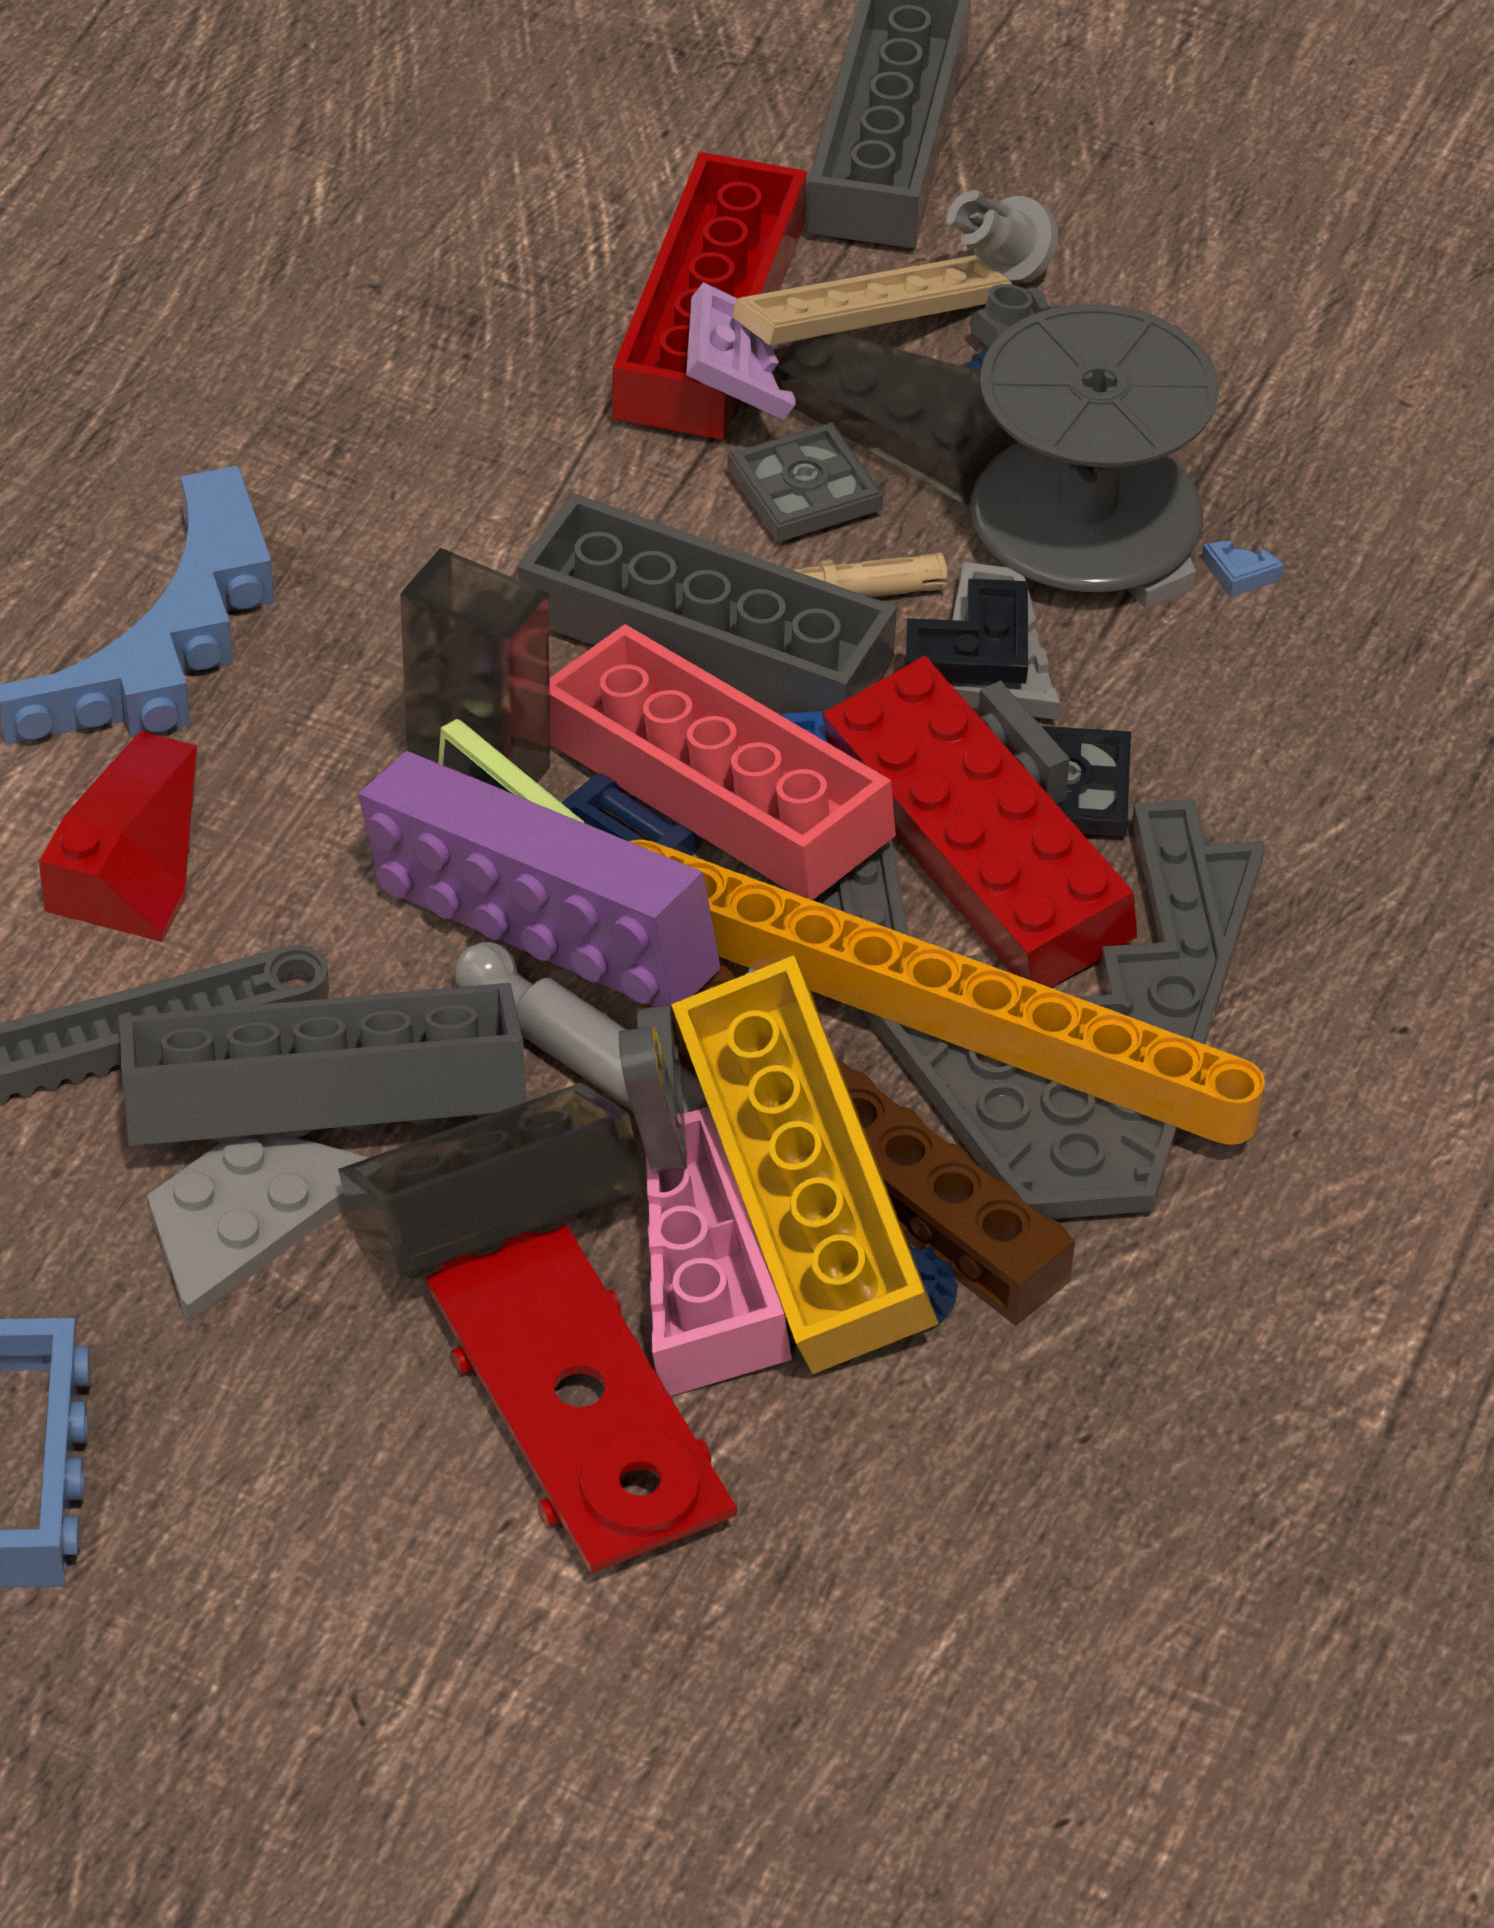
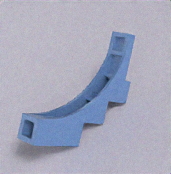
M238 465L180 476L184 521L188 531L185 549L178 569L167 589L154 606L131 629L110 645L85 660L57 673L0 684V730L5 745L122 721L126 722L130 738L135 737L139 731L156 733L190 726L187 685L184 673L233 664L230 623L227 612L274 603L271 558Z

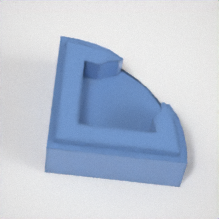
M1218 541L1203 545L1202 561L1230 597L1282 580L1284 565L1274 555L1263 549H1260L1258 554L1245 549L1233 548V542Z

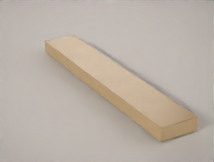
M973 255L741 297L736 300L731 317L768 345H774L986 304L988 292L993 286L999 284L1012 285V282L982 259Z

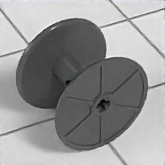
M1077 304L1052 308L1026 317L1005 330L993 342L985 355L981 368L980 383L985 404L992 417L1001 428L1018 442L994 457L983 469L974 486L971 498V515L975 530L983 544L999 561L1018 574L1048 586L1072 591L1109 592L1124 590L1152 582L1175 569L1188 557L1198 542L1203 524V509L1199 493L1191 478L1168 455L1178 451L1195 439L1207 426L1216 408L1219 383L1213 363L1206 352L1187 333L1166 320L1139 310L1114 305Z

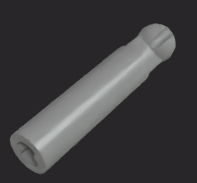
M485 942L472 945L461 953L455 968V979L458 987L511 983L522 1037L633 1112L624 1082L619 1053V1031L627 1029L551 978H543L532 984L517 974L518 971L513 956L501 945ZM681 1066L684 1114L708 1107L698 1077Z

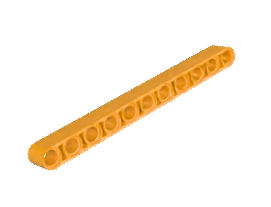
M647 840L629 841L703 872L719 957L758 970L794 955L810 991L1218 1143L1227 1145L1241 1144L1250 1140L1257 1131L1265 1079L1262 1071L1246 1059Z

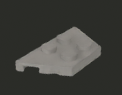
M278 1133L247 1135V1137L237 1142L219 1143L147 1195L148 1212L156 1236L160 1237L163 1257L169 1275L173 1276L183 1316L187 1320L192 1321L381 1181V1164L374 1158L297 1137H286Z

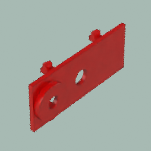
M563 1218L422 1271V1280L461 1346L450 1351L452 1360L461 1375L472 1371L474 1376L477 1375L547 1496V1499L537 1502V1509L549 1528L559 1524L561 1528L566 1529L591 1574L737 1516V1506L711 1465V1454L703 1438L696 1439L623 1319L621 1305L613 1289H605ZM580 1373L589 1374L597 1378L603 1384L605 1391L602 1397L592 1405L577 1407L562 1402L556 1395L555 1387L560 1380L568 1375ZM643 1469L654 1473L659 1478L660 1485L650 1494L633 1495L621 1486L620 1480L626 1473L632 1470Z

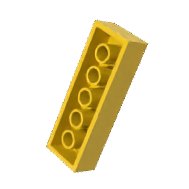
M790 956L671 1004L795 1342L811 1373H818L938 1325L939 1322L812 994L795 956Z

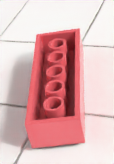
M626 624L537 686L545 741L594 772L603 773L617 782L620 788L794 894L810 900L815 899L896 836L890 779Z

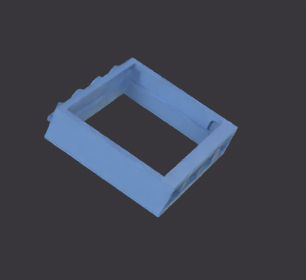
M75 1318L0 1319V1371L50 1370L40 1528L0 1530V1588L66 1587L67 1556L78 1555V1549L81 1547L79 1516H70L71 1500H83L84 1461L83 1458H74L75 1443L87 1442V1402L78 1401V1387L90 1386L91 1349L89 1345L78 1346Z

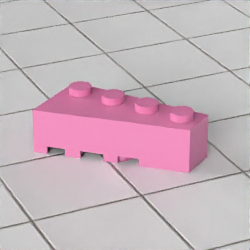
M709 1106L684 1114L687 1150L686 1169L652 1173L646 1156L650 1223L648 1234L651 1254L650 1294L653 1315L652 1354L656 1373L670 1396L792 1360L785 1314Z

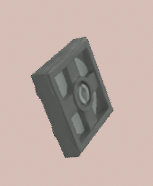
M833 422L728 454V471L776 542L871 514L883 508L882 492Z

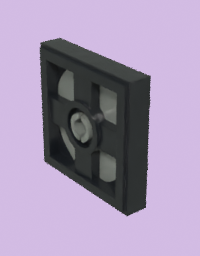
M1042 726L1070 758L1066 800L1057 804L1082 834L1126 837L1131 731Z

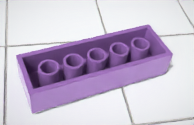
M409 751L404 752L358 793L365 822L364 827L369 838L376 867L377 880L380 888L395 898L408 900L433 911L441 918L452 919L481 932L490 939L503 941L530 953L539 960H547L575 972L587 981L598 982L628 995L638 1003L649 1004L654 1007L671 1005L693 996L721 969L704 874L700 870Z

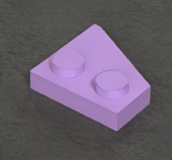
M703 282L691 298L686 375L698 380L709 388L720 390L784 420L795 406V397L792 391L779 390L772 371L779 362L771 345L765 343L731 317L737 298Z

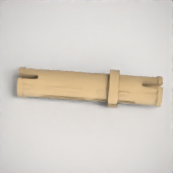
M941 552L916 557L872 560L851 564L833 565L832 560L818 561L816 567L794 570L868 597L906 594L918 591L945 590L947 587L946 581L941 580L947 579L946 563Z

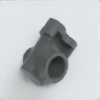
M999 284L989 290L985 308L976 311L971 316L970 330L989 349L993 342L1015 323L1035 313L1060 306H1049L1043 293L1036 287L1023 289L1015 285Z

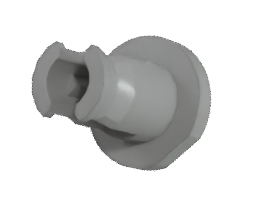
M971 190L955 198L947 213L946 225L955 227L965 234L961 239V244L968 247L973 246L974 254L1007 277L1012 284L1030 283L1038 278L1050 265L1055 255L1058 244V228L1054 216L1047 207L1032 198L1012 196L997 201L985 199L982 192Z

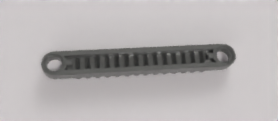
M300 945L287 946L1 1023L0 1106L5 1105L13 1093H19L24 1099L32 1097L36 1087L44 1086L49 1092L57 1090L61 1080L69 1079L74 1085L82 1083L87 1073L94 1072L99 1078L107 1077L112 1066L119 1065L121 1067L119 1017L327 999L329 994L327 961L320 952L311 947ZM291 972H303L313 977V980L308 985L299 988L287 987L280 982L284 975Z

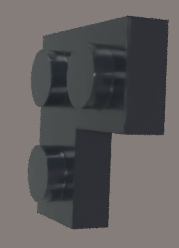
M968 578L966 621L907 618L905 666L926 656L947 680L998 682L1001 680L1003 683L1027 684L1028 581Z

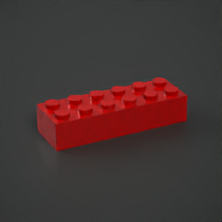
M699 151L612 367V419L724 440L739 399L715 388H709L698 380L686 375L691 298L703 282L737 299L780 290L805 223L807 171Z
M926 656L921 657L822 713L825 734L830 745L891 780L895 837L1012 974L1051 988L1101 959L1102 946L1125 945L1138 937L1134 891Z

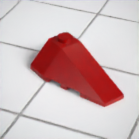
M139 731L63 816L41 855L39 869L45 912L163 942L186 898L187 860L190 853L191 810L194 803L197 745Z

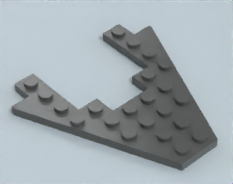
M1195 799L1134 803L1132 823L1159 943L1102 946L1100 964L1107 995L1077 998L1206 1044L1262 867L1265 850L1264 842L1253 841L1206 845ZM892 839L813 899V901L909 936ZM775 883V887L788 891L779 884ZM977 955L966 956L977 960ZM862 1010L981 1168L997 1181L1000 1180L1008 1183L1018 1193L1020 1199L1045 1218L1056 1219L1153 1211L1179 1130L1178 1127Z

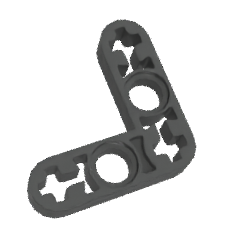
M671 1005L638 1009V1028L619 1031V1053L625 1086L652 1173L686 1169L687 1150L681 1053L675 1014Z

